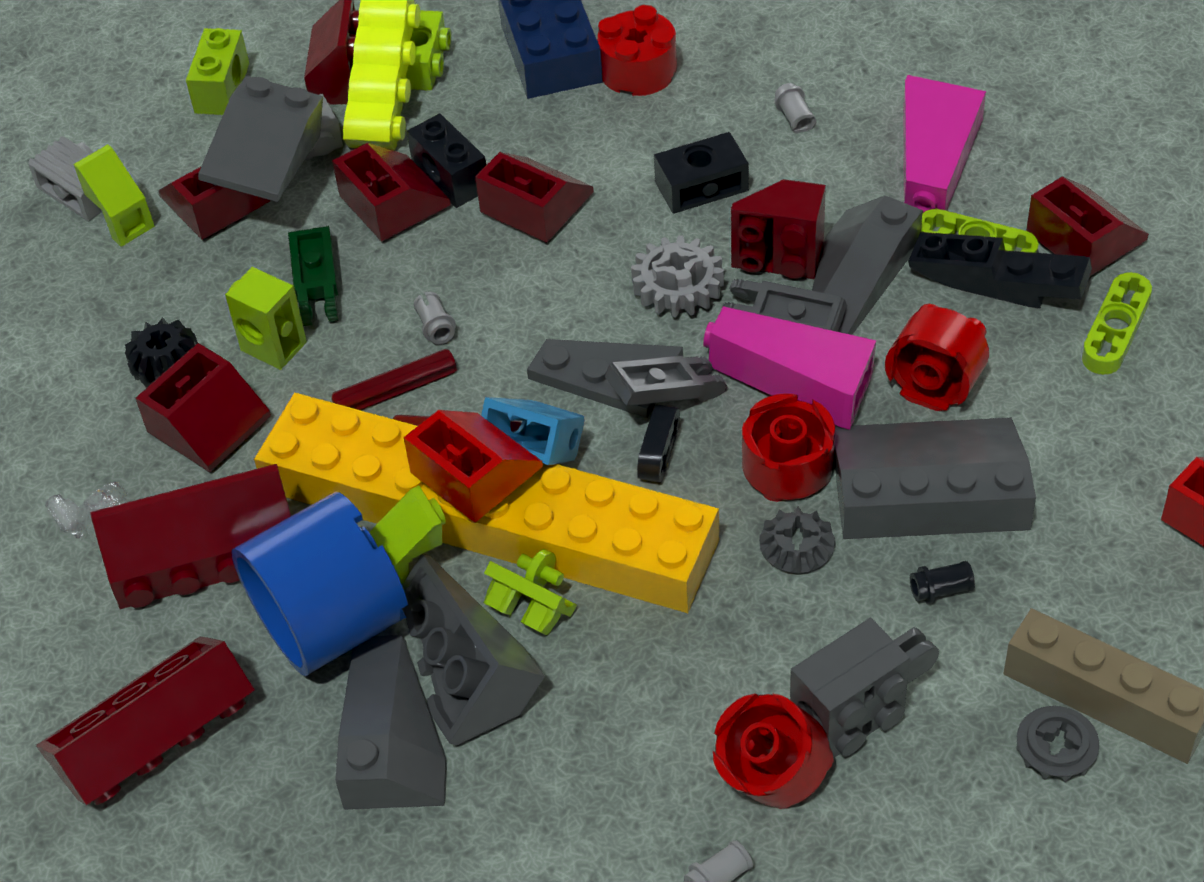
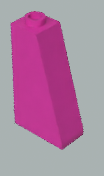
M907 75L903 104L904 203L923 210V213L931 209L947 211L983 120L986 91Z
M723 306L715 323H708L704 334L703 346L709 348V361L713 369L769 395L796 394L798 395V400L812 404L813 399L821 403L829 411L835 425L850 430L873 373L876 340Z

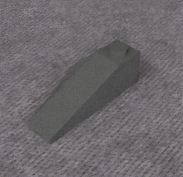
M884 195L846 210L826 235L812 291L845 298L847 308L838 332L853 335L908 261L921 232L923 210Z
M421 554L402 585L408 605L403 609L410 636L421 638L424 657L417 664L420 676L431 675L435 695L432 694L427 699L430 714L449 744L459 745L519 716L545 676L527 650L430 555Z
M374 636L352 649L338 736L335 778L344 810L445 806L446 759L403 636Z

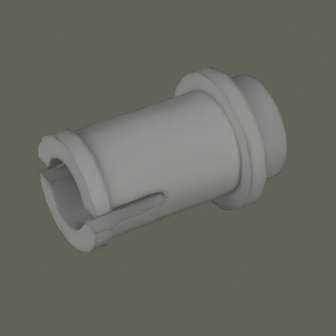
M787 83L776 90L775 107L779 111H783L795 133L812 129L816 123V118L804 101L805 94L803 89L793 83Z
M424 292L429 305H425L421 295L417 296L413 304L423 323V335L434 344L447 343L454 336L455 320L445 312L437 293Z
M733 840L727 847L714 854L702 864L692 863L689 866V873L684 875V882H732L736 877L753 868V862L743 845Z

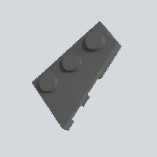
M546 339L527 368V374L530 380L648 418L656 403L626 406L605 378L609 364L620 361L683 356V347Z

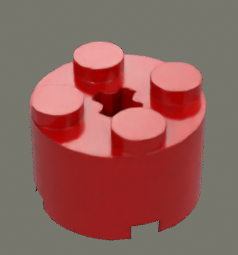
M640 5L632 11L622 12L612 17L604 18L599 22L597 41L601 50L602 79L608 88L620 93V90L632 92V96H645L659 92L671 83L677 69L676 32L672 23L664 16L658 14L656 8L650 5Z
M924 304L910 317L888 351L885 358L886 375L890 382L893 378L902 387L900 394L909 402L935 411L947 410L949 405L956 403L960 405L966 400L988 362L989 347L985 338L986 328L976 318H967L954 310L938 307L934 304Z
M789 393L766 397L750 409V415L743 422L742 469L748 482L761 492L766 499L774 502L800 499L810 496L828 485L833 471L835 424L829 411L821 403L813 399L812 404L798 400V395Z
M773 693L745 695L733 702L723 712L716 724L714 734L717 738L715 752L713 751V762L718 773L731 787L761 804L786 809L805 800L819 787L827 771L832 766L833 752L830 749L829 741L822 725L812 715L782 695Z

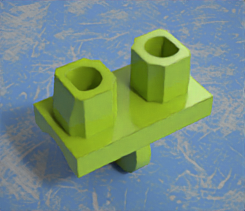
M546 549L539 551L533 558L526 554H522L519 557L517 566L526 570L525 578L492 561L489 562L484 572L485 575L493 579L488 587L483 603L511 616L523 593L532 598L521 623L545 635L551 632L561 614L571 617L577 604L543 587L547 582L559 586L564 578L563 573L554 569L556 563L555 554Z

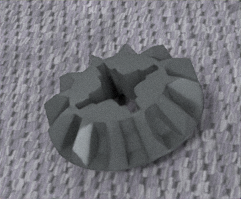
M798 506L791 513H784L779 509L774 519L765 520L763 530L759 536V542L764 558L775 568L789 573H807L820 568L830 559L834 551L835 537L832 533L831 523L821 520L817 510L811 514L803 513ZM795 528H800L803 537L802 544H799V550H794L795 544H792L791 537L793 532H795Z
M1046 706L1032 711L1022 720L1017 731L1016 751H1019L1023 756L1025 767H1033L1040 771L1043 779L1051 775L1061 777L1066 782L1073 775L1079 773L1085 775L1089 767L1096 761L1099 752V737L1092 723L1081 713L1067 707ZM1062 730L1065 732L1063 738L1065 739L1064 746L1066 748H1062L1055 756L1051 755L1049 742H1052L1056 736H1059Z

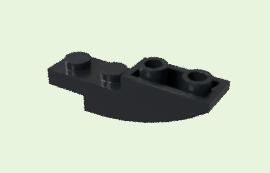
M920 232L908 260L910 268L948 287L1033 308H1041L1044 297L1081 300L1092 270L1090 257L1007 251L1004 247L1003 238Z

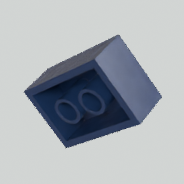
M498 0L501 26L527 99L603 83L600 46L581 0Z

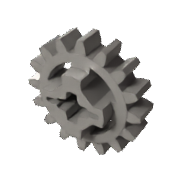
M682 235L678 236L676 243H670L666 237L661 238V246L656 247L648 243L646 245V254L637 253L635 256L636 265L631 266L633 293L635 296L641 295V304L644 307L654 303L655 313L660 314L667 308L671 309L672 317H677L679 309H685L689 315H694V306L700 305L707 309L710 307V298L718 299L720 297V287L724 286L721 256H714V247L711 245L701 249L700 239L695 238L688 244L685 243Z

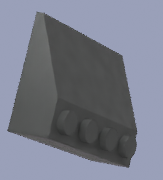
M1012 417L852 425L850 430L835 426L834 465L843 539L1031 530L1036 494L1030 462Z

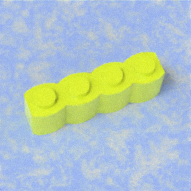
M360 0L353 66L349 79L348 103L343 124V140L349 148H358L365 143H370L395 151L398 140H404L406 121L405 117L401 116L403 103L409 102L411 93L410 80L405 79L408 65L414 64L416 54L415 43L410 41L413 28H418L420 24V6L415 4L414 0Z

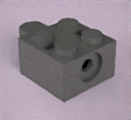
M870 617L791 668L790 700L812 715L822 725L826 732L830 749L833 752V758L839 754L849 756L862 746L866 736L878 728L882 730L890 729L900 721L905 712L907 684L933 667L938 659L939 649L929 640L926 641V636L916 627L892 640Z

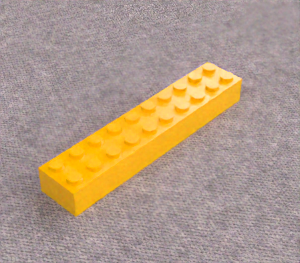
M295 392L254 458L257 469L277 464L286 498L312 505L333 492H340L360 511L363 520L376 524L410 489L420 486L427 499H436L444 513L446 524L442 525V543L517 564L522 554L533 558L539 551L546 549L555 554L556 563L554 569L563 573L564 578L684 613L689 612L719 543V508L558 464H543L539 471L474 523L410 473L403 437L415 429L416 425Z

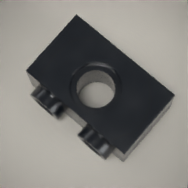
M441 113L407 130L411 160L450 199V203L455 208L478 197L475 176L486 166V158Z
M730 132L654 154L655 183L672 214L749 191V163Z

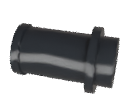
M968 561L930 570L926 566L918 567L917 572L910 574V587L916 601L925 600L926 604L934 603L935 597L963 591H973L975 579Z

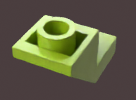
M109 144L73 164L84 195L102 210L111 237L120 247L155 227L144 195Z
M416 486L410 489L369 532L378 547L383 545L401 584L405 582L409 575V563L413 561V558L442 545V525L446 524V519L436 499L428 500L420 486Z

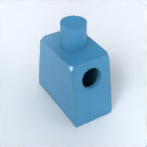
M485 397L481 414L482 417L539 458L543 464L554 465L574 461L577 456L585 422L583 415L533 400ZM522 421L519 429L512 432L510 422Z

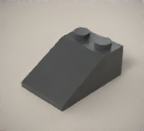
M246 75L229 99L199 171L198 180L278 202L320 138L323 96L309 93L303 88H291L270 82L262 77Z

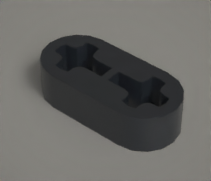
M655 405L639 453L638 479L660 483L663 481L679 429V408Z

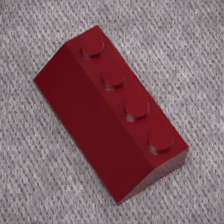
M277 464L90 512L109 584L119 609L144 607L153 600L176 594L189 595L196 592L199 588L220 582L233 583L239 581L240 579L232 559V549L291 517Z
M199 636L38 743L36 747L78 801L85 805L93 801L95 805H99L116 795L121 790L119 783L136 772L138 776H141L157 767L164 760L161 755L177 743L179 747H183L198 739L205 732L203 725L218 715L221 719H224L239 711L246 704L244 697L255 691L225 641Z

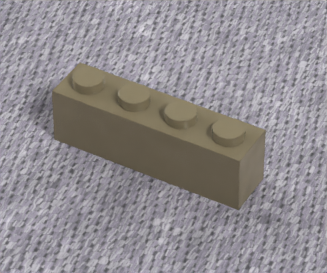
M1033 608L1029 610L1008 643L1003 675L1186 764L1189 763L1204 736V689Z

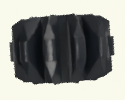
M163 317L155 325L145 322L144 330L131 331V341L125 344V355L131 375L134 376L135 380H140L147 388L198 343L196 335L192 332L191 328H185L179 319L170 324Z

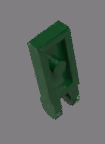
M325 226L288 232L293 286L297 302L299 303L303 326L312 325L313 311L309 300L325 298L324 310L329 322L339 321L335 297L338 296L330 227Z

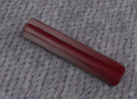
M443 349L335 391L331 395V400L335 404L362 410L455 373L457 370L456 362L450 350Z

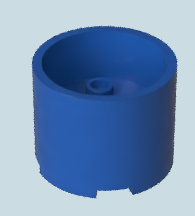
M333 492L232 549L235 569L257 615L290 664L303 676L313 673L406 618L402 608L408 605L407 598L383 545L377 546L373 537L364 526L359 527L357 525L358 522L363 520L362 514L340 492Z

